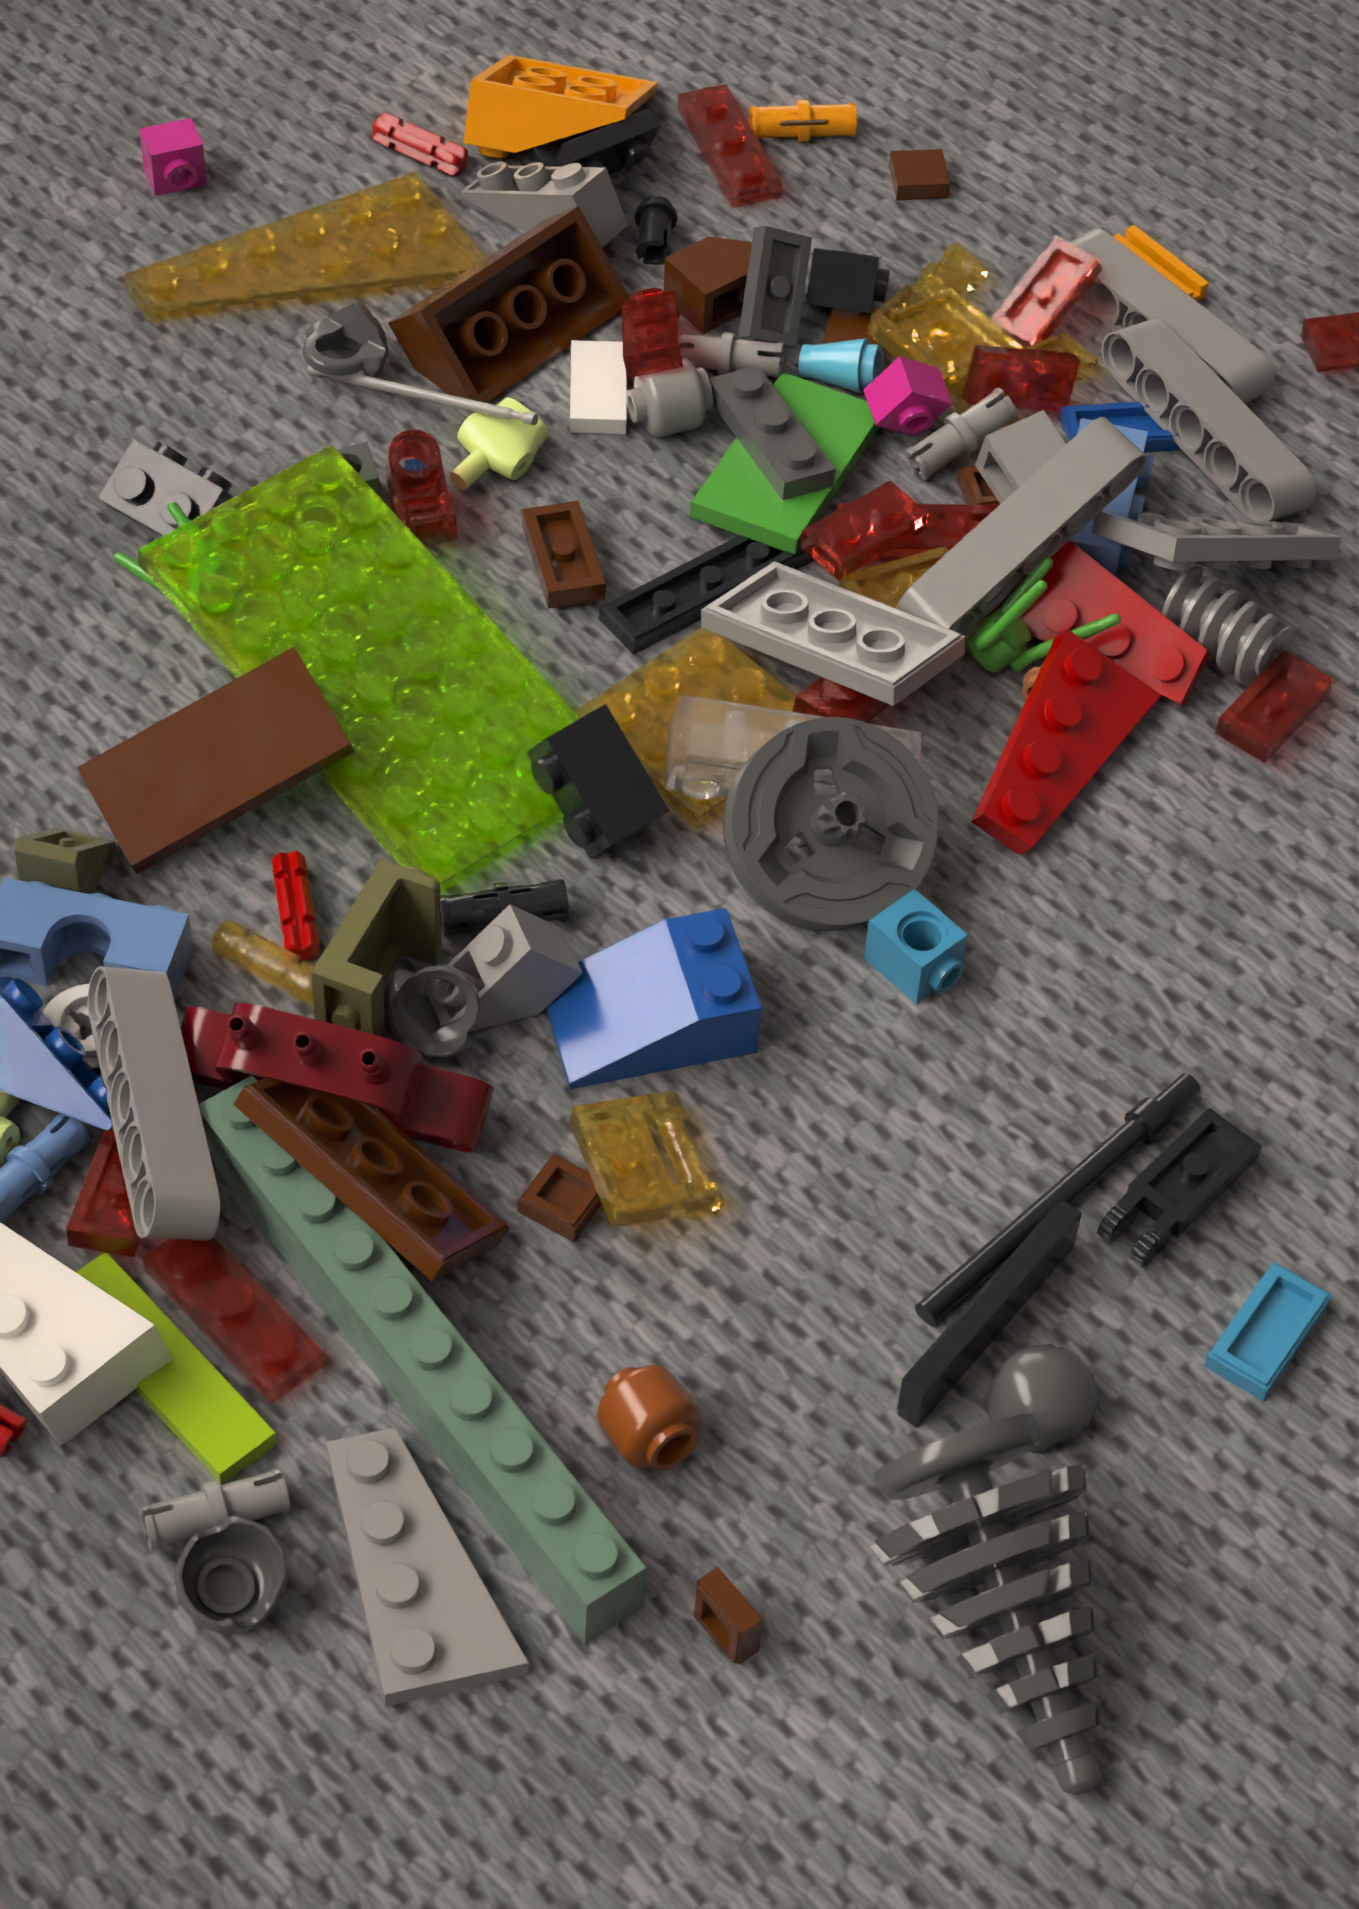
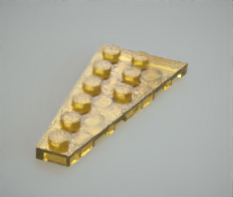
M413 172L124 274L127 292L149 322L216 315L221 307L251 304L253 310L273 308V301L302 298L304 305L388 295L392 287L422 284L424 290L440 289L444 286V281L454 280L486 258L418 174Z

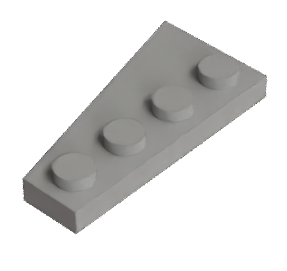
M1102 510L1094 517L1091 532L1155 555L1153 562L1155 565L1173 570H1188L1190 562H1195L1208 568L1227 570L1230 569L1232 561L1247 567L1270 569L1274 560L1286 566L1311 568L1312 560H1337L1341 541L1340 536L1301 523L1237 519L1236 523L1210 517L1190 516L1189 522L1168 519L1161 514L1139 513L1138 520L1134 521L1120 516L1115 511Z
M390 1428L327 1441L328 1461L385 1707L529 1675V1663L397 1429Z

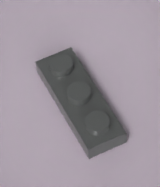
M759 366L740 369L709 378L713 392L714 408L782 500L834 486L835 467Z

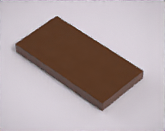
M292 647L78 766L77 769L130 866L137 874L355 751L295 647Z
M268 1078L245 1086L233 1104L430 1281H434L496 1247L510 1229L503 1219L373 1106Z

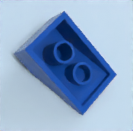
M727 908L664 919L579 961L578 964L582 974L545 1009L569 1089L757 1053L762 1010Z

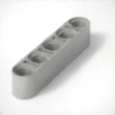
M1093 228L1050 253L1048 270L1055 285L1112 330L1116 331L1154 318L1161 319L1178 334L1245 405L1271 390L1275 384L1273 366L1261 350L1106 231L1100 228Z
M1154 318L1113 331L1105 336L1101 348L1102 359L1111 376L1136 402H1140L1144 406L1147 414L1163 430H1169L1174 435V442L1248 520L1276 521L1309 509L1312 506L1316 496V488L1312 474L1307 467L1167 323L1161 319Z
M1105 417L1093 420L914 582L901 597L896 609L965 636L1007 598L1044 558L1053 556L1137 478L1147 462L1146 454Z
M97 967L92 974L89 984L88 1012L102 1078L108 1090L107 1102L136 1233L140 1238L211 1240L217 1230L220 1217L219 1190L168 976L164 971Z

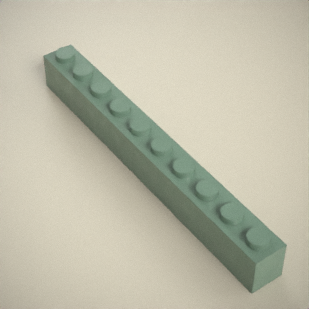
M251 1075L198 1104L214 1169L582 1642L586 1645L643 1608L646 1566L386 1241L233 1105L245 1086L257 1082L254 1076Z

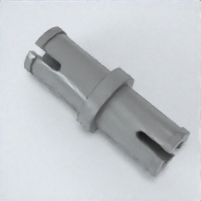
M680 331L673 332L671 341L675 343V346H670V360L687 358L696 368L703 367L706 370L718 371V375L754 366H759L765 376H771L776 379L783 372V367H780V363L784 364L785 343L783 342L770 343L736 339V334L724 332L722 337L686 334Z
M996 388L993 390V393L959 415L953 412L944 418V426L913 447L905 450V455L915 471L921 470L918 474L924 481L964 453L970 456L979 450L978 443L984 440L986 435L997 431L1010 421L1018 418L1017 410L1008 395L1002 399L1005 393L1001 388Z
M275 1468L267 1473L223 1485H218L215 1479L200 1484V1491L150 1505H140L139 1515L150 1551H153L164 1545L190 1539L198 1532L218 1526L231 1516H241L254 1521L279 1513H289L290 1499L285 1480L282 1478V1472L279 1468Z

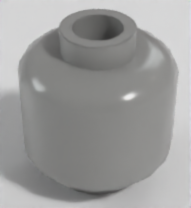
M676 358L639 368L634 378V389L626 391V403L629 415L634 423L642 422L650 435L664 437L701 427L704 423L706 412L713 409V392L708 375L703 367L696 368L687 358Z

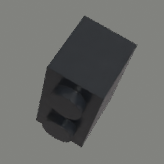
M606 704L548 736L526 752L532 762L531 771L536 783L545 793L552 795L563 813V824L569 838L575 845L584 848L590 858L670 811Z

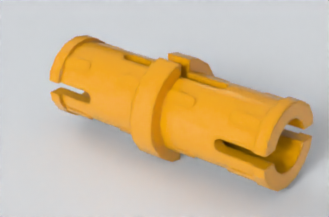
M797 100L795 106H750L751 140H757V138L797 137L798 142H809L810 137H855L857 130L855 103L809 105L808 100ZM825 120L823 122L780 123L781 121Z

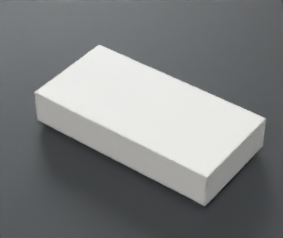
M571 340L570 433L626 434L627 342Z

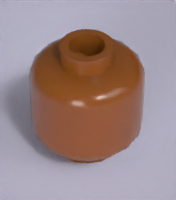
M663 1366L629 1367L619 1371L608 1381L604 1390L605 1394L598 1407L597 1419L601 1431L628 1464L636 1469L667 1470L683 1462L692 1453L699 1439L698 1431L702 1420L698 1404L673 1373Z

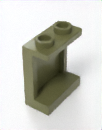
M383 859L380 860L311 971L315 1020L386 1038L383 984L401 956H409L436 966L442 956L440 882L437 879L428 876L417 868L403 867Z

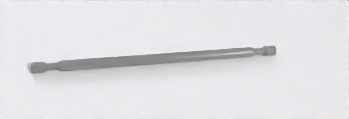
M309 365L307 367V373L313 376H326L335 381L503 419L521 420L525 424L536 425L538 422V415L534 413H520L507 407L356 373L336 376L316 371Z

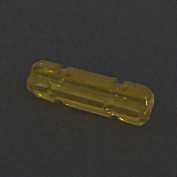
M233 920L224 921L219 929L214 932L212 936V950L215 954L232 963H235L238 959L241 960L239 967L280 990H284L288 986L291 988L289 991L291 996L306 1004H313L311 971L315 966L314 964L306 960L299 964L300 957L257 933L253 934L252 937L248 936L251 930Z

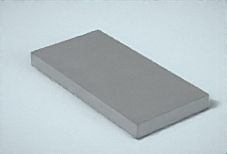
M775 561L701 610V628L892 706L899 703L965 654V636Z

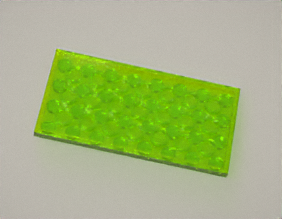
M332 444L138 549V565L236 678L295 647L355 751L319 773L400 866L417 868L428 876L437 879L440 882V894L563 819L564 815L552 795L545 793L536 783L531 771L532 762L526 752L548 736L580 719V717Z

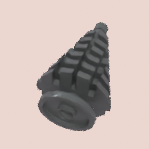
M1020 1414L976 1426L932 1442L893 1460L874 1473L878 1488L888 1499H908L946 1488L953 1503L878 1538L874 1541V1544L869 1546L885 1567L904 1565L920 1558L923 1560L971 1544L969 1548L935 1561L907 1575L906 1579L899 1581V1585L913 1603L935 1600L952 1592L955 1594L984 1583L986 1584L988 1591L937 1612L939 1614L929 1617L928 1622L941 1639L966 1635L991 1624H1001L1004 1635L989 1640L987 1644L961 1653L957 1659L971 1676L992 1672L1013 1663L1016 1664L1021 1678L991 1691L986 1696L1000 1713H1006L1028 1705L1032 1706L1037 1722L1018 1730L1016 1734L1030 1751L1049 1746L1056 1765L1053 1766V1770L1060 1788L1065 1793L1078 1794L1092 1789L1102 1778L1094 1752L1090 1753L1083 1732L1099 1726V1702H1092L1075 1708L1068 1690L1097 1678L1096 1654L1076 1658L1058 1665L1053 1649L1066 1645V1643L1094 1631L1093 1606H1088L1066 1612L1042 1622L1038 1609L1073 1595V1592L1089 1587L1092 1583L1091 1559L1069 1562L1054 1569L1048 1568L1028 1576L1024 1575L1023 1569L1052 1558L1077 1546V1543L1087 1540L1089 1537L1088 1512L1067 1514L1052 1521L1048 1519L1009 1533L1008 1530L1041 1517L1079 1498V1495L1086 1493V1467L1081 1464L1066 1466L1054 1472L1049 1470L993 1489L989 1472L1027 1454L1040 1442L1041 1434L1034 1414Z

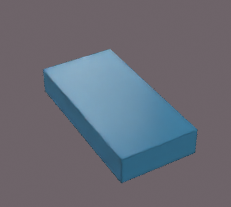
M1273 1261L1207 1355L1204 1367L1264 1402L1329 1307L1332 1295Z

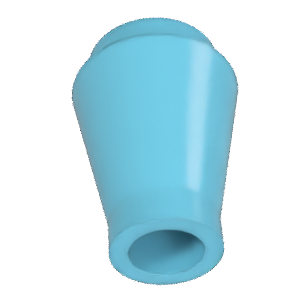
M868 338L818 345L803 344L799 355V375L802 378L816 379L864 394L863 389L883 372V348L881 345L871 344Z

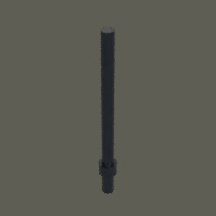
M1182 1073L1154 1099L1150 1097L1142 1099L1125 1114L1124 1125L915 1305L917 1315L928 1325L934 1326L1003 1265L1057 1202L1060 1203L1063 1200L1072 1205L1143 1142L1145 1144H1152L1171 1127V1118L1200 1093L1201 1089L1197 1080L1190 1074Z

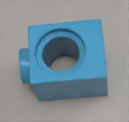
M914 888L869 920L864 959L910 1000L918 1004L934 991L938 993L948 991L960 979L964 971L963 960L968 934Z

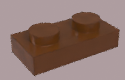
M579 500L522 509V527L548 609L605 600L606 582Z

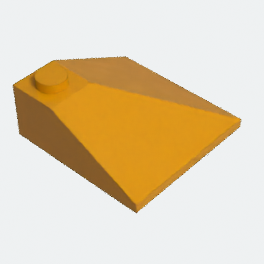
M507 55L471 79L463 143L479 146L478 152L482 155L507 158L510 156V152L516 153L626 119L657 92L658 82Z

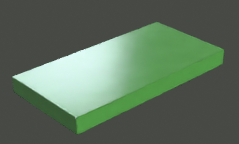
M782 372L773 386L835 467L834 486L782 500L736 437L691 501L690 517L732 533L743 535L779 550L796 554L807 534L811 532L876 434L879 426L875 425L867 401Z

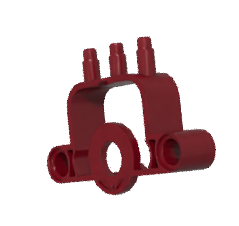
M235 1003L231 1015L190 1006L186 1008L181 1025V1033L192 1080L195 1083L226 1090L251 1075L257 1081L268 1078L376 1107L411 1139L462 1152L475 1153L477 1150L494 1087L470 1076L428 1066L418 1051L405 1044L378 1035L249 1003Z

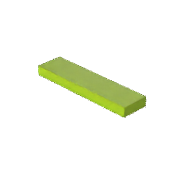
M104 1252L76 1272L155 1325L173 1360L137 1383L135 1391L221 1485L277 1445L275 1431L107 1252Z

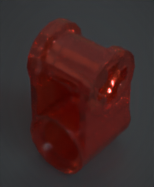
M409 429L400 432L391 441L386 464V483L390 497L391 520L397 547L405 548L408 547L410 541L444 536L447 541L456 540L457 522L451 492L447 488L437 441L430 434L421 430ZM406 458H416L421 460L426 465V468L418 472H410L404 469L399 462Z

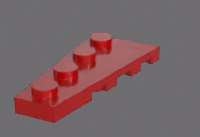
M1069 540L1050 557L1053 560V566L1041 579L1047 583L1046 591L1020 617L1028 627L1031 638L1044 643L1055 638L1066 629L1072 631L1111 614H1119L1121 622L1118 625L1084 641L1161 695L1160 697L1184 707L1210 656L1208 650ZM1010 595L1007 598H1005L986 617L988 618L997 609H999L1003 605V603L1010 597Z
M1069 629L1060 633L1052 642L971 823L1017 854L1021 855L1031 849L1161 695Z

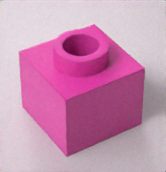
M192 118L139 129L143 169L155 196L207 185L204 146Z
M901 356L863 389L875 425L910 436H918L921 432L928 429L933 421L952 405L940 368Z

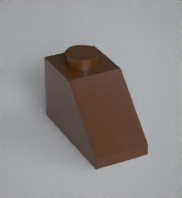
M706 237L666 257L663 298L702 334L741 316L752 242Z

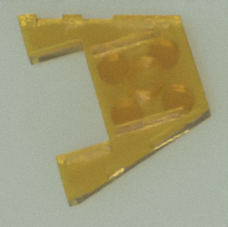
M957 242L950 244L944 250L943 257L937 264L931 261L922 269L920 279L911 287L908 285L903 286L871 315L867 334L896 359L901 356L940 368L949 394L994 390L998 387L1003 389L1085 380L1094 376L1098 359L1066 332L1024 348L962 297V294L984 285L989 268Z

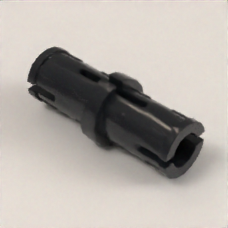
M564 879L508 887L507 882L493 883V889L440 896L441 930L444 937L485 929L509 904L545 921L569 919V903Z

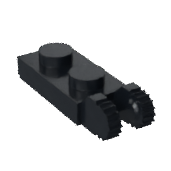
M1208 1108L1129 1183L1127 1193L1102 1218L1097 1234L1111 1243V1241H1114L1125 1232L1139 1212L1142 1211L1155 1222L1146 1232L1138 1237L1131 1249L1129 1258L1142 1268L1147 1266L1166 1247L1173 1235L1178 1238L1258 1160L1262 1146L1214 1110Z

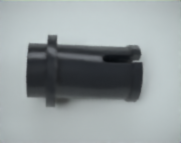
M647 197L637 207L635 212V221L639 227L636 255L638 259L644 257V264L662 265L665 263V258L671 255V230L676 226L678 215L672 203L665 197Z

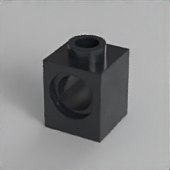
M814 248L806 304L872 313L875 302L885 303L890 270L880 268L882 259L880 256Z

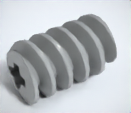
M1198 565L1189 568L1178 578L1172 587L1161 613L1207 649L1210 653L1208 661L1216 660L1218 669L1227 674L1235 672L1237 682L1244 686L1256 684L1272 672L1286 656L1295 639V629L1287 626L1277 636H1274L1273 632L1277 625V617L1269 613L1256 624L1254 620L1259 609L1257 603L1249 601L1239 611L1235 610L1240 599L1239 591L1231 588L1219 599L1217 596L1221 588V580L1212 576L1199 586L1198 584L1203 575V568Z

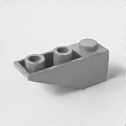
M495 162L480 169L477 172V179L460 192L462 198L524 232H527L547 218L578 206L601 247L628 226L608 171L603 167H582L579 163L555 167L544 166L541 162L525 166H507L505 162Z

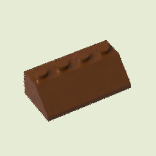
M578 206L543 220L388 322L417 372L449 395L487 403L569 347L571 340H579L632 304Z

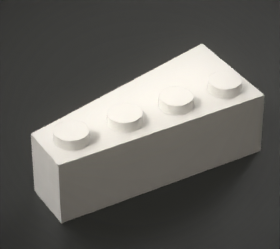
M0 1223V1374L56 1442L62 1446L135 1390L137 1383L173 1360L153 1323Z

